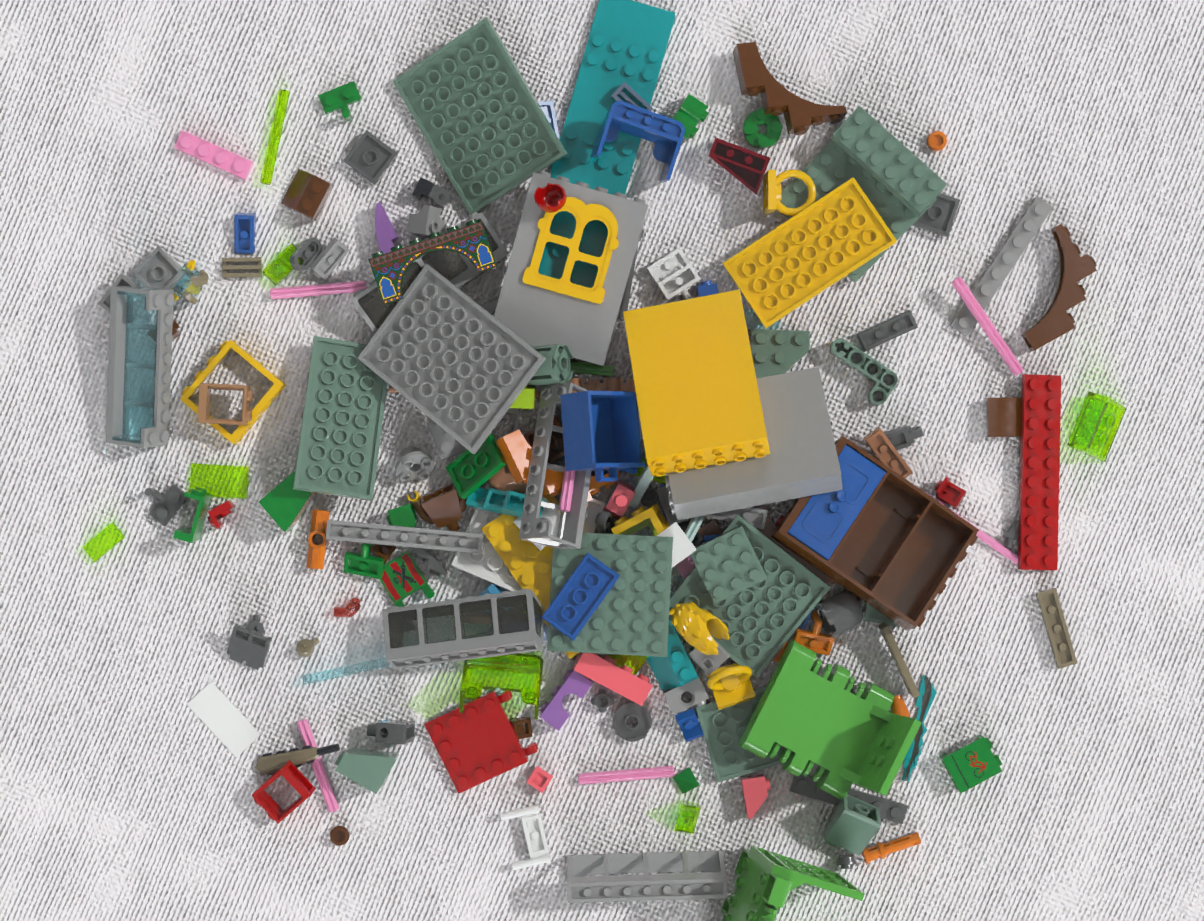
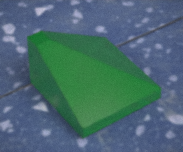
M689 767L673 777L682 794L700 785Z

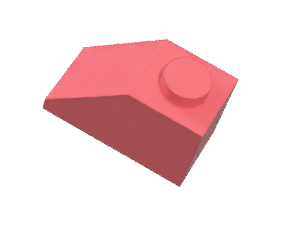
M764 774L740 778L748 819L754 817L768 797L767 790H771L769 778L765 779Z

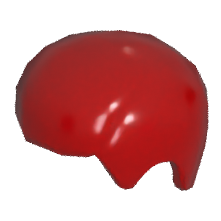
M547 183L546 187H538L534 193L535 203L544 212L548 213L560 210L565 205L567 199L564 188L559 184Z

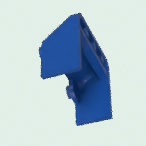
M624 101L613 103L599 128L590 158L599 157L604 142L614 141L618 137L619 131L655 143L653 156L656 160L664 163L659 182L670 181L685 134L684 125L677 120Z

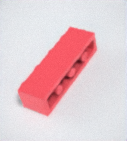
M578 653L571 666L573 670L641 706L643 705L653 687L649 682V677L641 673L638 676L632 673V668L624 664L620 667L615 664V659L607 655L604 658L598 655V653Z

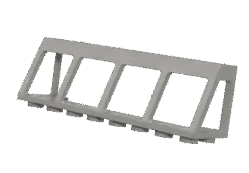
M571 382L542 386L519 539L563 550L581 548L592 472L576 471L569 512L560 511L559 505L542 501L546 469L562 473L565 470V467L547 463L552 431L563 434V427L553 425L556 404H561L560 395L572 393V389L577 392L588 391ZM540 507L560 511L557 537L551 535V521L548 518H539Z
M724 851L567 855L568 903L727 898ZM689 871H704V873H689ZM656 872H683L676 874H649ZM624 873H644L642 875H609ZM591 874H604L603 876H587Z

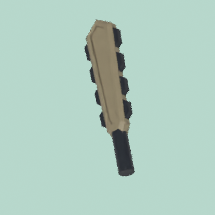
M338 743L321 748L307 745L303 746L302 749L292 748L289 752L281 750L277 751L276 754L265 753L262 757H259L255 769L263 775L267 774L270 776L289 760L297 768L302 766L304 762L307 764L313 763L321 755L340 751V746Z

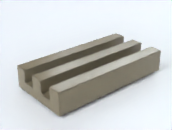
M261 257L222 258V278L262 277ZM258 262V265L227 266V263ZM258 269V273H227V270Z

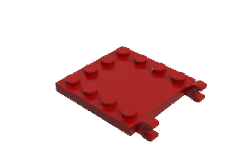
M510 689L499 695L496 694L495 690L424 724L458 794L528 762V755L536 753L539 749L536 742L525 747L522 746L501 704L512 699L513 695Z

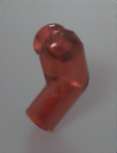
M352 598L345 608L335 607L334 617H353L360 610V600Z

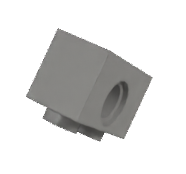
M700 678L663 692L673 715L687 711L689 707L694 705L696 708L707 703L706 699L709 698ZM684 692H690L692 699L684 702L681 699V695Z

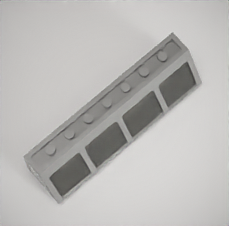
M475 212L467 218L468 221L477 219V222L482 221L496 265L510 256L482 212L479 214ZM459 223L457 225L459 228H462L466 226V223H464L463 225ZM449 250L429 252L415 260L406 271L402 283V294H405L426 263L459 289L486 271L478 273L474 264L460 253ZM373 280L369 283V288L366 290L360 289L353 294L354 298L351 301L375 334L399 301L384 305L376 281Z
M521 589L519 591H503L498 594H483L476 597L466 596L461 599H446L439 602L430 601L425 604H410L409 606H394L383 609L386 661L393 669L540 651L542 650L544 619L541 617L544 614V607L531 589Z

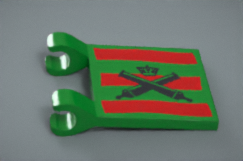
M409 551L404 552L384 565L383 577L380 581L395 606H406L402 600L421 588L427 598L430 599L435 596L434 591Z

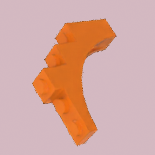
M516 430L496 440V443L516 484L521 481L526 484L532 447L527 443L521 431ZM546 469L543 497L550 494L552 498L561 493L564 473ZM617 470L618 478H620L621 475H620L619 471ZM609 473L603 474L604 477H609ZM591 476L587 502L593 500L592 495L600 492L599 487L605 485L608 488L616 484V481L597 482L595 476Z

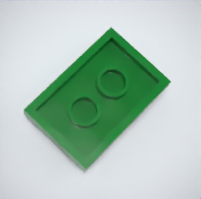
M490 433L476 454H472L466 449L446 466V469L459 497L466 499L502 469L506 462L493 435Z

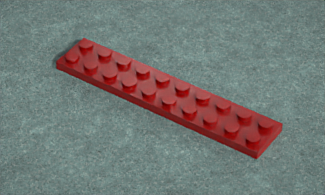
M1022 375L1018 530L1019 570H1058L1061 376Z

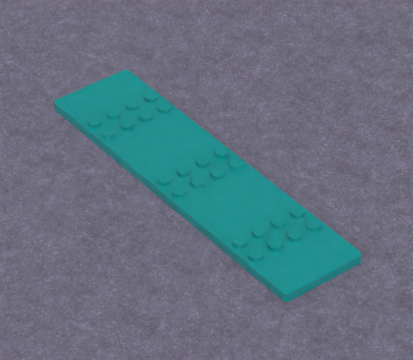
M599 0L560 137V142L567 155L553 163L550 173L551 178L557 179L558 176L568 178L570 180L569 183L576 184L579 181L588 184L590 189L595 190L596 186L607 189V193L614 195L615 192L626 194L641 138L619 131L618 137L614 141L604 142L599 157L593 159L590 156L599 128L609 108L615 103L611 95L624 82L651 105L675 20L674 12L632 0ZM622 90L639 107L646 109L628 91ZM619 94L617 95V97H619L622 101L627 102ZM568 211L558 212L552 219L550 233L568 239L573 238L576 229L574 215ZM592 220L586 224L579 244V251L581 253L595 257L602 256L608 236V229L604 222ZM547 242L540 262L539 273L561 279L568 258L569 248L564 245ZM580 260L575 261L570 282L592 288L597 276L598 266Z

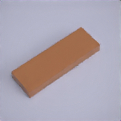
M877 427L863 438L878 459L903 478L913 473L880 427Z

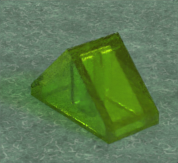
M679 801L675 831L694 834L700 812L699 803Z

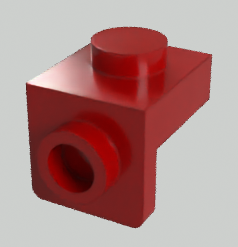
M947 477L943 481L940 480L935 487L936 498L954 509H957L967 494L965 490L951 483Z

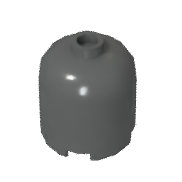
M849 591L840 592L817 603L814 607L815 611L819 610L823 629L827 634L832 633V639L857 626L863 620L862 608H864V603Z

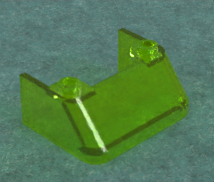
M517 653L465 660L460 688L459 712L463 713L465 699L479 698L482 694V689L495 690V688H500L503 691L510 689L511 692H521V700L524 703L535 705L534 719H538L543 659L538 655Z

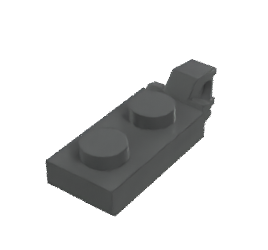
M908 425L884 432L896 450L909 447L915 442L914 439L924 436L920 426L911 428Z

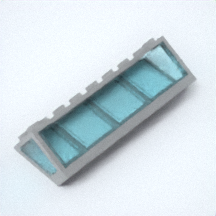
M111 286L106 443L138 448L168 445L174 289Z

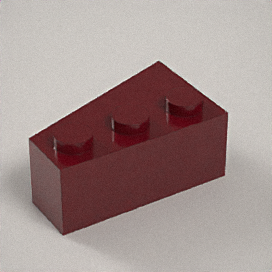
M715 137L709 157L757 195L770 157Z

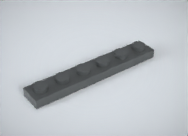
M802 774L798 777L793 776L790 792L834 805L838 804L840 799L815 787L817 782L813 781V777H805ZM850 788L848 795L878 807L880 818L903 824L908 807L907 804Z

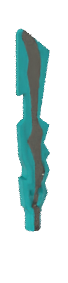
M926 675L922 676L919 688L920 696L917 697L915 704L916 707H919L916 720L922 723L903 761L904 772L902 780L904 781L910 780L911 772L917 766V758L921 755V746L924 745L922 737L927 731L923 723L937 693Z

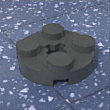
M626 702L620 705L613 716V728L616 734L622 739L631 742L643 739L652 725L648 709L644 705L641 706L635 702ZM630 716L638 720L634 727L626 723Z

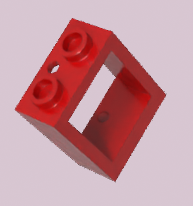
M289 760L262 783L251 796L254 798L255 803L262 806L267 812L269 818L279 824L309 798L316 788ZM281 775L301 795L284 810L264 790Z

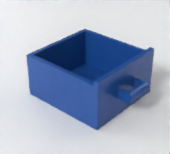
M582 391L560 395L566 471L595 470L597 482H615L618 479L617 470L646 466L645 463H642L639 409L636 392ZM603 470H609V477H604Z

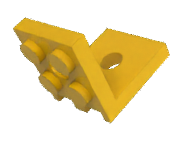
M655 504L647 509L643 506L631 513L632 517L630 518L626 515L614 522L615 526L611 530L613 534H619L650 518L658 535L669 526L658 504Z

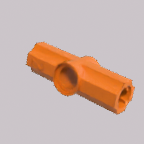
M313 509L311 531L308 538L309 548L306 568L324 569L326 545L328 543L326 529L327 520L330 518V511ZM316 534H320L323 537V542L320 545L314 542Z

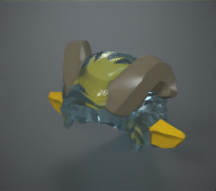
M189 260L187 264L181 267L186 275L173 288L174 302L179 298H183L187 302L196 304L198 300L195 296L200 294L203 285L208 282V274L203 269L198 271L195 268V260Z

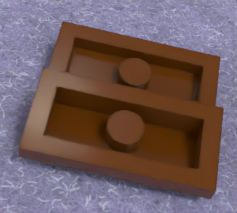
M986 398L987 437H1020L1021 398Z

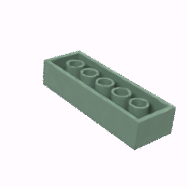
M861 106L832 135V141L917 217L928 208L947 186L945 181Z

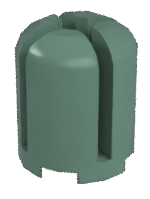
M567 345L531 346L544 356L546 360L527 385L561 384L571 380L574 371H570V359H573V355Z

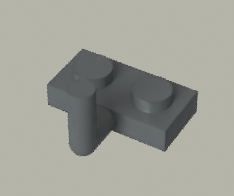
M173 484L165 495H162L155 488L145 489L147 496H152L159 501L149 515L163 526L170 522L189 497H185V492L176 484Z

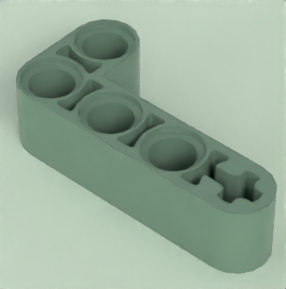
M836 339L831 343L830 352L834 357L874 382L867 395L869 403L872 405L883 404L898 383L897 375L844 339ZM841 343L842 349L845 351L851 349V351L847 354L846 358L844 357V355L846 354L845 352L836 351L837 347L835 346V344L839 345ZM853 353H856L860 356V362L858 364H854L851 361V355ZM869 364H873L876 367L874 375L869 374L867 371ZM885 375H889L893 379L890 386L886 385L883 381ZM875 391L880 392L882 395L880 402H876L873 399Z

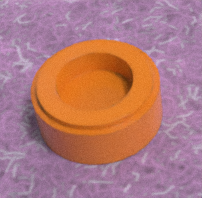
M934 131L927 138V146L932 151H940L947 144V137L941 131Z

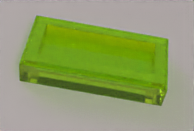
M112 522L82 548L94 562H97L126 536Z

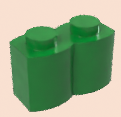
M690 94L687 95L673 117L674 120L684 125L685 134L683 139L686 141L689 137L691 139L694 138L699 130L696 128L699 121L704 122L709 114L706 111L708 106Z

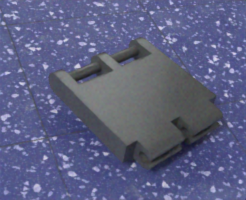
M235 623L227 654L230 655L229 659L241 664L243 661H246V666L259 670L260 667L263 668L267 660L272 637L267 638L256 634V631L241 628L239 624Z

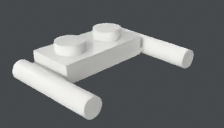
M539 805L500 813L502 821L521 817L530 859L513 862V871L551 862Z

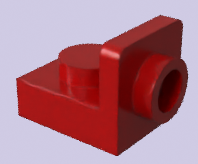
M231 500L208 511L209 516L207 518L212 527L216 526L217 529L223 527L218 516L220 515L223 518L232 513L230 509L235 506Z

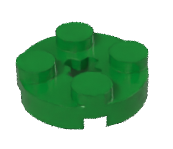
M764 109L753 111L744 121V138L754 148H770L777 143L781 136L782 124L778 116H772L771 114L765 115ZM766 125L767 133H758L759 128L757 126Z

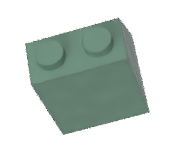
M349 748L338 756L335 762L337 765L335 771L377 794L400 754L396 752Z
M847 794L844 799L839 800L824 830V840L832 846L837 845L844 848L850 854L861 855L881 826L879 808Z

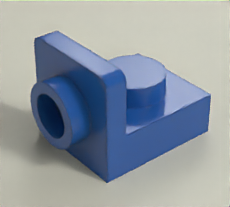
M693 708L675 715L686 742L704 735Z

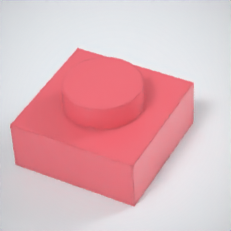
M537 765L526 783L543 793L553 775Z

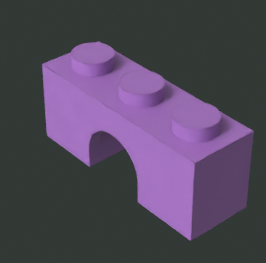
M568 670L562 678L564 680L562 686L559 687L557 685L551 693L553 696L549 703L545 701L539 710L542 712L540 718L558 731L570 716V712L562 705L564 696L575 694L582 699L593 684L590 678L575 670Z

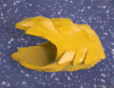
M693 602L676 604L669 611L671 624L674 625L678 633L683 636L688 644L706 655L719 654L716 648L718 644L713 637L722 640V638L725 640L730 639L729 630L726 625L709 611L699 608Z

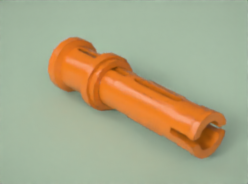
M918 832L886 843L877 842L876 845L865 848L862 856L867 865L870 864V861L879 858L885 859L888 854L921 844Z

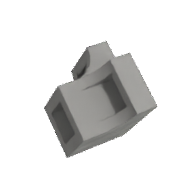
M423 205L419 213H410L407 233L421 237H428V235L439 232L440 235L443 234L445 220L440 219L441 209L431 205Z
M717 641L718 647L716 648L719 653L717 655H706L695 648L688 654L708 675L730 657V654Z

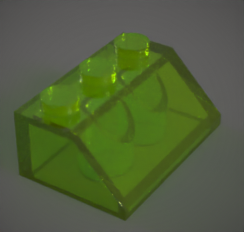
M1089 391L1084 399L1081 412L1076 419L1073 432L1069 436L1067 446L1092 458L1106 462L1127 408L1107 396Z

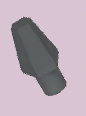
M1015 520L1004 533L1003 537H1006L1005 547L1013 548V541L1018 537L1019 520Z

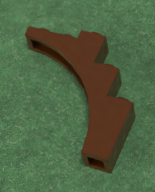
M756 42L736 44L733 56L741 95L755 96L760 93L764 114L777 116L784 113L788 134L803 135L808 131L811 124L812 126H818L824 122L835 124L843 120L847 114L846 106H828L807 101L791 93L777 82L763 63Z
M1062 223L1051 229L1060 256V278L1057 292L1045 315L1032 328L1021 335L1030 352L1075 328V320L1066 310L1086 300L1084 296L1086 292L1082 285H1078L1077 282L1097 271V264L1092 256L1089 257L1086 254L1080 257L1079 247L1076 243L1073 244L1070 239V231Z

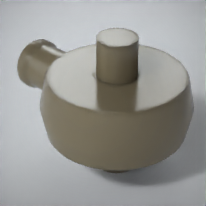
M318 638L312 641L309 639L300 640L296 645V651L300 656L308 657L313 654L315 645L319 644L320 641Z

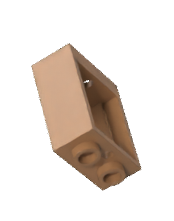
M200 383L198 423L248 426V421L251 422L252 410H249V402L253 401V390H250V386ZM211 389L243 391L242 420L209 418Z

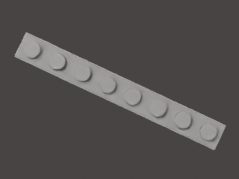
M1038 196L1035 197L972 291V294L983 310H985L1053 208ZM965 303L950 324V327L966 337L977 320Z
M327 520L326 529L327 540L483 553L484 534L339 520Z

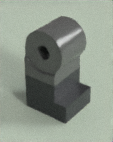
M422 177L412 194L413 197L421 200L423 195L433 200L439 207H446L451 201L450 194L446 189Z

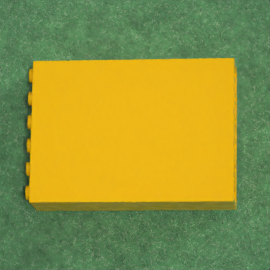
M740 289L623 312L646 460L651 476H664L671 472L681 473L687 469H702L708 465H723L730 461L741 462L746 460V458H762L770 454Z

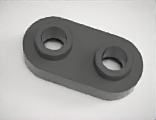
M309 238L301 243L290 257V264L294 270L303 271L311 266L322 252L320 241L316 238Z
M603 510L597 514L595 519L598 532L601 534H613L611 530L615 526L613 514Z

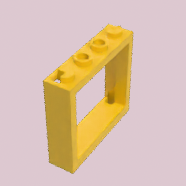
M230 339L228 342L224 341L220 345V352L216 356L210 357L204 371L200 370L193 378L195 380L191 386L185 387L181 392L183 396L180 400L198 414V405L190 400V398L199 389L200 383H204L231 349L236 351L274 383L253 408L251 422L248 421V426L239 425L231 434L220 424H210L231 443L237 445L287 385Z

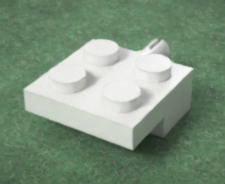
M680 247L647 267V270L667 301L679 295H683L685 300L692 299L693 297L689 289L701 280Z

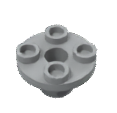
M414 446L405 448L401 453L402 457L395 465V471L399 480L406 482L428 479L429 474L434 468L432 456L426 452L419 451V448Z

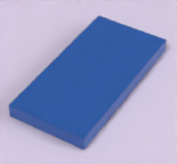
M587 552L541 618L574 641L620 575Z

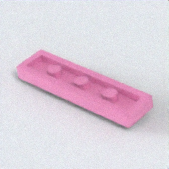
M183 130L174 146L179 151L244 180L247 179L254 164L253 161Z

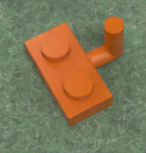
M812 611L811 617L814 621L812 631L796 629L793 640L818 654L830 655L834 639L831 638L832 634L820 633L823 622L818 612Z

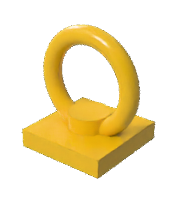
M790 169L781 172L777 176L776 170H768L764 174L763 215H771L777 209L782 214L795 216L815 202L816 187L813 180L806 173ZM796 177L807 185L808 198L798 208H788L780 202L782 192L780 183L786 178Z
M733 663L716 669L710 675L707 674V686L713 692L718 710L756 698L750 681L752 675L750 667Z

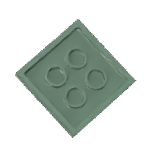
M742 525L695 547L697 550L690 554L714 604L768 579Z

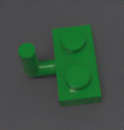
M354 81L318 95L326 115L341 109L342 116L346 121H351L352 119L348 106L362 100Z
M362 543L361 554L346 552L344 572L381 579L384 572V558L369 556V547L372 544Z

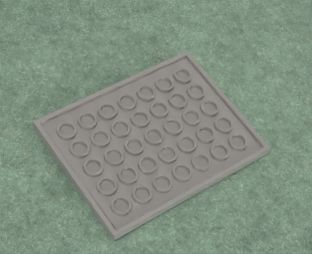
M426 263L403 295L404 299L399 300L361 352L358 359L472 454H476L546 358Z

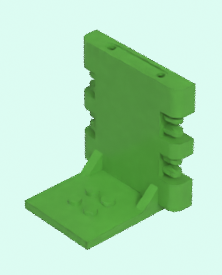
M790 640L738 746L760 758H765L768 755L772 759L776 756L780 746L784 747L779 757V763L784 764L783 770L797 777L802 773L806 777L811 772L814 764H816L817 768L812 778L813 781L817 782L815 787L840 800L846 797L852 784L886 796L922 722L888 712L894 695L871 682H867L866 685L860 682L852 694L850 691L854 685L855 678L850 677V671L838 664H833V666L827 664L821 675H817L822 663L821 659H816L817 653L794 640Z
M751 845L750 850L745 848L742 850L735 870V874L738 876L735 883L736 890L734 895L725 898L721 909L725 913L722 921H774L779 907L784 908L789 891L804 883L860 901L863 900L865 893L839 873Z

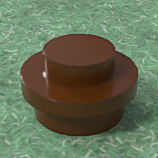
M336 826L330 832V839L335 845H344L349 840L350 833L344 826Z

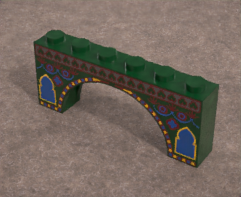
M477 219L466 222L465 227L459 228L457 225L448 228L447 233L441 235L439 232L430 234L427 240L421 241L418 238L410 241L409 246L402 248V245H397L390 248L391 252L383 254V251L371 254L372 258L368 259L383 304L387 305L404 299L402 283L406 271L415 260L429 252L449 250L460 253L474 264L478 273L496 268L497 265L482 221L477 222Z

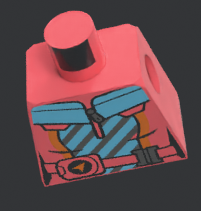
M618 478L605 501L603 510L611 512L617 520L622 518L636 493L634 491L635 488Z

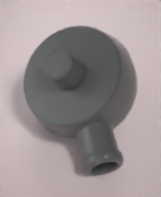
M254 614L253 621L246 625V629L249 631L254 630L256 634L263 635L264 626L259 622L260 615Z

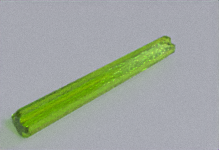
M280 89L278 92L260 182L265 185H270L272 182L290 95L289 91Z

